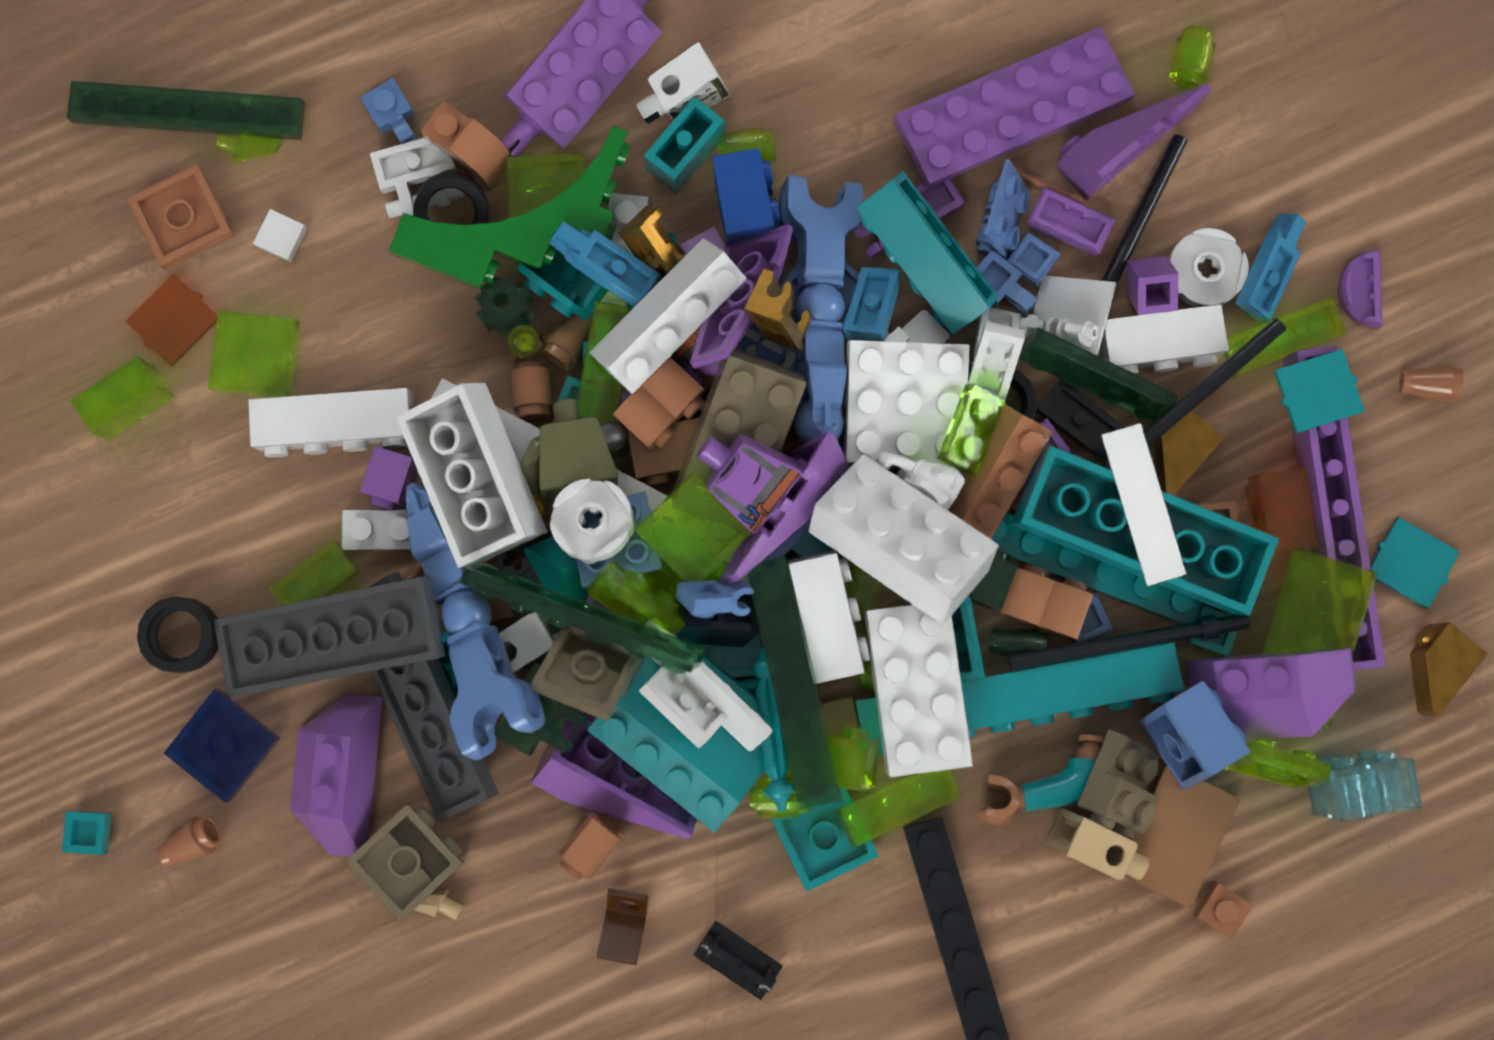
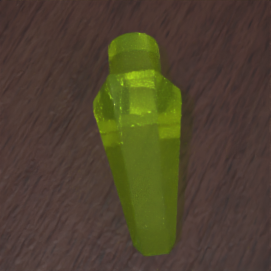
M221 133L217 139L216 148L232 153L234 162H240L276 154L281 148L283 140L241 134L239 139Z

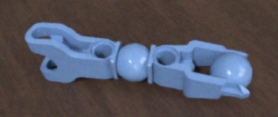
M788 174L780 189L779 223L781 226L791 225L793 228L791 238H793L797 248V293H800L797 296L795 305L797 319L800 322L801 315L805 310L811 316L810 326L802 340L804 347L801 352L796 351L795 371L803 374L807 384L796 410L793 424L796 435L803 444L827 431L835 435L838 440L842 435L845 423L840 408L847 375V365H845L843 323H840L843 320L845 303L839 291L843 287L845 240L861 221L860 213L856 208L864 201L863 187L860 183L846 181L835 196L834 207L825 208L817 205L810 198L806 178Z
M413 482L406 487V506L409 514L407 525L411 552L414 558L421 563L425 576L429 575L434 601L436 604L442 605L440 610L441 625L446 633L451 635L446 641L450 646L449 655L458 685V694L451 708L450 724L462 754L477 761L491 754L496 748L494 726L502 713H504L512 728L517 731L532 733L544 725V711L539 694L532 691V684L528 681L520 680L514 675L502 639L497 633V627L489 625L492 619L491 605L486 597L481 595L485 592V588L482 585V574L479 564L462 568L457 567L424 485L419 486Z

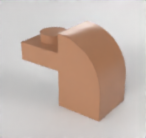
M444 100L420 130L424 138L454 158L461 170L489 190H491L513 161L508 149L489 130L472 118L470 120Z

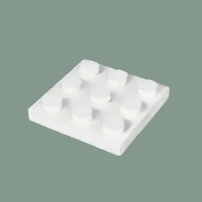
M847 341L844 456L847 462L855 463L863 454L875 461L882 452H889L906 457L912 461L925 459L927 463L965 466L969 345Z

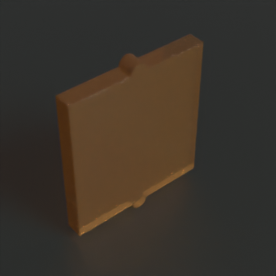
M173 274L125 322L145 340L143 343L145 347L153 348L173 367L221 318L201 300V293L193 292L176 274Z

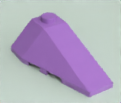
M1205 84L1095 128L1083 138L1077 134L1061 148L1060 151L1063 156L1056 167L1082 196L1089 200L1198 107L1212 89Z
M790 224L724 248V252L747 279L701 325L690 361L694 368L728 358L754 324L744 308L763 268L773 271L776 275L775 280L779 283L793 232Z
M827 431L793 450L790 457L799 462L803 474L756 535L747 530L719 581L726 585L740 580L812 517L815 504L850 468L835 435Z
M569 707L543 752L531 784L567 803L689 839L693 834L697 819L587 731L595 720V716Z

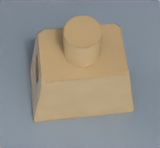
M1062 807L1045 842L1046 845L1119 881L1124 878L1125 874L1141 880L1149 867V858L1136 852L1138 843Z

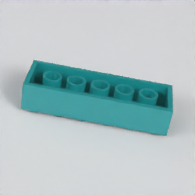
M1053 446L1044 448L1032 468L1011 525L1144 578L1112 470ZM1161 491L1186 575L1156 584L1230 614L1250 616L1279 538Z

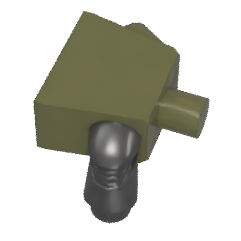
M573 399L561 400L553 404L556 423L540 426V436L530 441L520 464L535 503L539 507L540 515L543 514L544 510L543 499L557 497L565 487L575 481L591 479L592 481L604 482L605 480L618 486V474L612 458L619 459L624 457L630 449L628 435L623 425L615 421L599 423L597 417L580 419L577 401Z

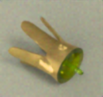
M527 325L515 327L508 336L510 359L515 361L517 356H519L523 362L535 361L534 354H542L541 351L545 347V344L539 340V336L542 333Z

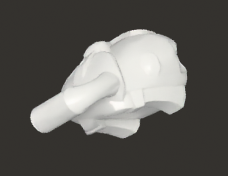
M882 452L875 460V462L887 470L892 465L901 468L896 474L897 477L946 510L952 505L965 483L964 477L956 468L940 463H927L925 459L912 461L894 453Z

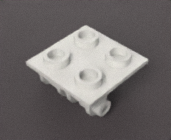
M1046 276L1040 284L1033 314H1029L1026 318L1022 317L1019 321V329L1025 330L1026 336L1023 349L1097 359L1117 283Z

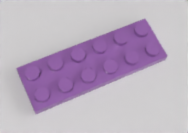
M1100 27L895 114L893 121L926 188H930L1131 101L1135 93Z

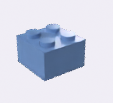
M1204 681L1166 702L1138 721L1183 791L1215 775L1251 752L1246 745V737L1243 731L1236 724L1231 723L1222 709L1223 704L1220 697L1213 689L1208 688Z

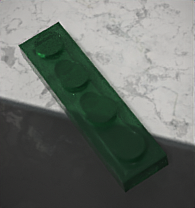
M1039 327L1023 343L1019 359L1029 363L1037 370L1046 371L1064 380L1070 386L1081 388L1100 397L1102 401L1108 404L1119 406L1135 414L1141 420L1153 423L1177 402L1178 394Z

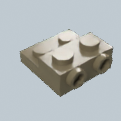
M567 617L531 683L532 691L609 722L622 695H627L643 663L644 646L637 644L630 637L624 635L616 636L603 631L592 622L578 621Z
M1109 729L1078 806L1092 812L1089 820L1132 839L1135 832L1144 835L1147 826L1155 817L1156 804L1159 797L1147 792V788L1157 774L1160 754L1123 734Z
M410 803L404 806L345 861L400 922L464 863L459 857L464 852L462 847L449 834L443 838L440 837L432 828L437 822L436 819L421 804L417 808H414Z

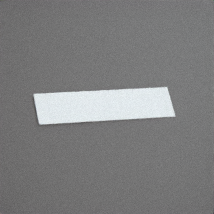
M1141 423L1103 434L1102 439L1147 586L1186 575Z

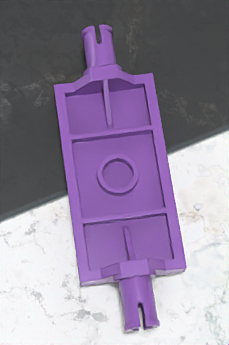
M583 0L503 95L519 112L517 115L518 121L501 140L514 160L519 158V155L536 135L541 136L544 134L560 149H565L662 33L643 13L642 8L649 0Z

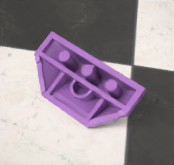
M1351 648L1185 660L1188 689L1204 681L1208 688L1213 689L1218 694L1223 704V711L1231 723L1236 724L1243 731L1246 739L1314 736L1356 690Z
M345 693L298 730L290 811L328 854L350 857L369 839L383 697Z

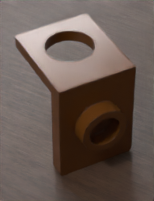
M608 889L607 909L597 951L598 959L637 965L647 917L648 895ZM618 900L631 901L636 905L624 904Z

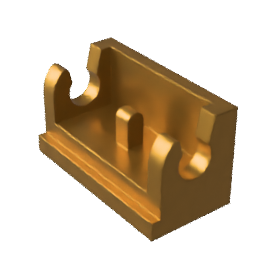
M649 205L645 206L630 220L618 234L637 259L660 273L659 275L661 276L655 284L657 285L684 257L658 221L664 213L661 206L657 205L653 209Z
M763 268L744 309L766 340L801 352L804 347L802 340L810 326L811 316L805 310L801 315L800 322L796 324L791 317L794 303L791 301L793 295L791 283L786 282L782 291L775 280V273Z

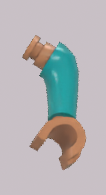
M1090 734L1079 735L1077 742L1082 747L1076 749L1075 758L1068 759L1067 766L1061 772L1046 778L1023 783L1022 788H1017L1007 778L989 774L987 789L1005 793L1010 803L1003 809H993L986 806L976 814V818L988 826L1001 827L1011 823L1020 808H1024L1025 812L1078 803L1105 738Z

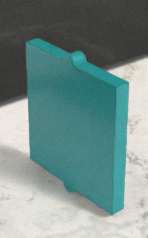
M1343 349L1273 371L1283 398L1280 404L1283 407L1286 406L1295 434L1365 412L1355 385L1358 382V378L1352 376Z
M1398 517L1394 520L1385 539L1376 545L1378 551L1370 564L1372 578L1420 606L1429 609L1442 584L1448 583L1447 575L1460 552Z

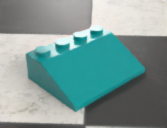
M683 643L700 657L713 673L729 685L739 698L754 712L758 713L757 697L692 644ZM647 654L627 695H622L610 721L608 722L596 717L587 731L715 833L765 771L762 743L750 752L721 725L709 740L698 749L639 692L661 668ZM783 719L787 742L796 728Z

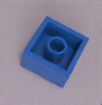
M760 148L712 156L714 182L726 246L778 228L780 222L778 202L776 198L769 199V196L773 195L771 165L769 160L762 161Z

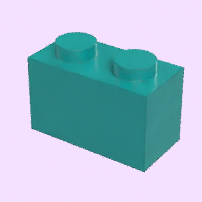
M694 96L645 153L646 169L677 194L726 136L725 120Z

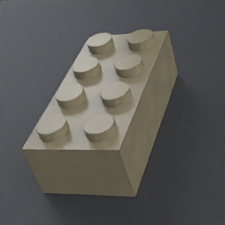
M736 349L732 351L728 358L720 361L671 493L673 508L747 532L748 529L708 490L706 478L713 468L696 457L697 453L710 436L729 448L740 434L781 452L807 384L802 373Z

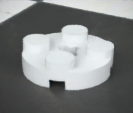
M1204 228L1185 236L1172 249L1168 259L1178 272V298L1193 307L1225 305L1242 289L1248 276L1249 264L1245 252L1242 253L1240 247L1235 244L1237 240L1219 229ZM1205 259L1211 260V267L1217 269V273L1211 274L1208 278L1202 276V272L1198 271V265H1202Z
M591 479L575 481L558 494L552 506L554 510L552 521L550 520V529L554 539L566 554L586 564H593L616 555L625 547L635 530L633 509L628 498L618 486L605 480L604 482L592 481ZM589 511L593 515H597L600 512L603 514V517L599 520L600 525L595 529L592 527L587 529L582 527L586 522L584 515Z

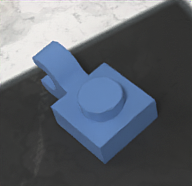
M393 78L360 97L382 134L393 129L402 144L417 140L406 122L415 113Z
M991 250L978 265L977 269L998 295L994 305L997 307L1005 298L1017 312L1026 316L1034 307L1037 298L1017 284L1023 273L994 250Z
M716 580L678 582L676 599L692 615L700 618H710L716 613L729 612L737 616H745L750 613V608L744 602H737V600L744 594H753V588L744 581H735L727 585H720Z

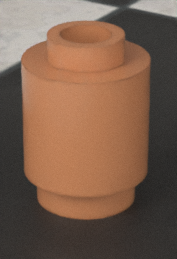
M537 361L519 363L517 365L518 369L510 373L513 410L518 412V418L525 422L546 420L550 417L549 410L553 408L550 370L541 367V363Z

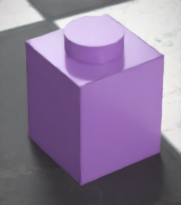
M1167 256L1127 260V297L1138 315L1178 310V272Z
M374 446L360 492L371 496L369 504L388 510H393L394 504L406 507V487L415 481L418 471L413 458Z

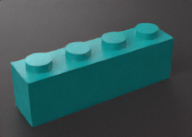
M901 171L856 208L860 213V219L864 227L869 232L875 233L885 245L884 250L888 258L894 264L901 266L908 275V282L913 291L919 296H924L932 307V313L936 321L941 326L947 327L952 334L989 310L997 300L998 295L904 171Z

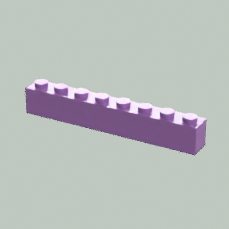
M1337 346L1297 350L1282 359L1283 367L1336 351ZM1348 417L1295 434L1292 426L1325 649L1351 648L1354 671L1386 667Z

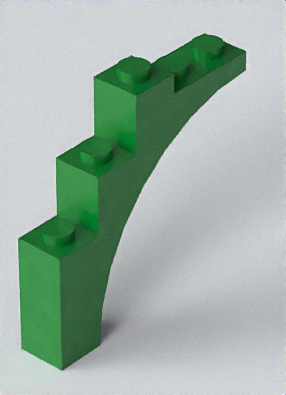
M613 125L599 154L580 178L556 198L529 213L500 222L473 225L432 222L403 213L389 248L390 254L481 290L484 282L492 284L500 262L493 260L495 254L516 263H522L536 271H540L542 263L551 265L556 248L550 245L549 242L563 221L579 232L582 229L590 233L596 230L609 240H612L617 224L610 222L614 212L599 205L601 201L608 204L617 183L610 179L614 166L623 167L631 145L624 142L628 131Z

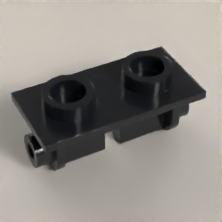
M716 920L693 954L759 1000H762L766 992H770L777 980L776 976L783 967L782 964Z

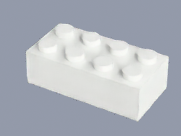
M461 383L396 416L458 568L483 563L547 533L545 524L486 383Z
M865 454L815 504L809 533L941 625H944L988 573L999 547L990 538Z
M914 605L865 611V625L886 774L889 777L972 767L952 615L944 625H941Z

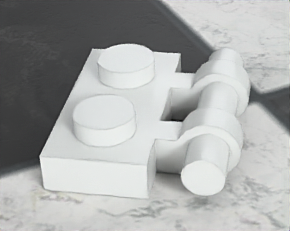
M420 138L370 153L381 192L385 194L397 191L399 200L385 203L389 218L401 216L403 213L413 216V204L417 194L412 196L409 186L426 182L430 177L442 172H457L454 158L426 138ZM454 188L440 190L431 197L428 207L438 205L439 208L449 206L451 205L450 201L465 197L464 192Z

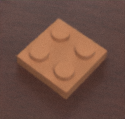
M198 164L127 198L159 266L164 270L235 236L203 169Z

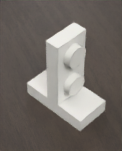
M991 307L979 316L974 360L968 378V397L999 404L1000 402L1005 403L1025 340V330L1019 329V313Z

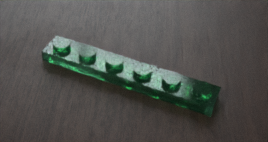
M71 81L67 119L72 123L302 140L306 103L302 98Z
M781 557L760 562L747 574L750 587L753 588L752 597L799 810L841 801L842 797L791 577L789 560L787 557Z
M478 561L464 567L460 583L471 587L472 593L485 599H495L497 597L509 602V607L517 612L524 614L535 612L548 617L547 622L559 628L570 629L574 627L586 632L585 637L594 642L602 644L612 642L624 647L623 651L632 657L640 659L650 657L663 662V668L674 673H691L702 663L706 648L484 562Z

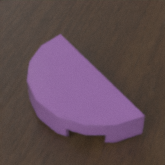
M1380 249L1364 252L1348 263L1340 275L1337 290L1340 304L1349 318L1362 326L1376 329L1383 326Z

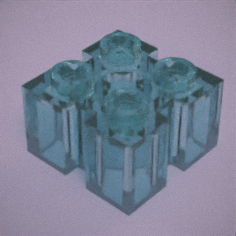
M1381 749L1358 751L1356 752L1357 759L1356 757L1342 758V755L1324 756L1316 758L1318 765L1304 767L1312 813L1315 816L1345 821L1371 817L1381 813L1390 814L1422 809L1413 758L1397 757L1396 750L1382 751Z

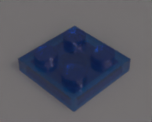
M214 689L165 750L164 754L227 803L231 802L280 740V737L235 701L228 698L220 689Z

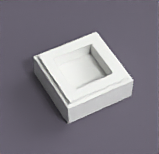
M270 209L253 244L264 251L292 262L308 228L304 224Z

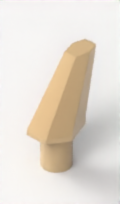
M437 889L414 910L431 915L434 918L438 912H441L456 921L464 906L447 897L448 889Z

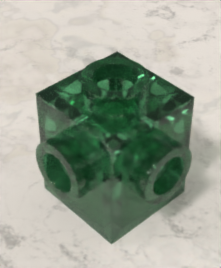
M508 275L502 279L499 277L494 278L492 284L485 283L480 290L481 294L475 297L482 307L476 312L489 332L496 328L504 339L509 336L515 327L520 325L529 326L530 321L536 318L529 306L535 300L522 281L514 285ZM509 299V303L506 307L498 308L499 305H501Z

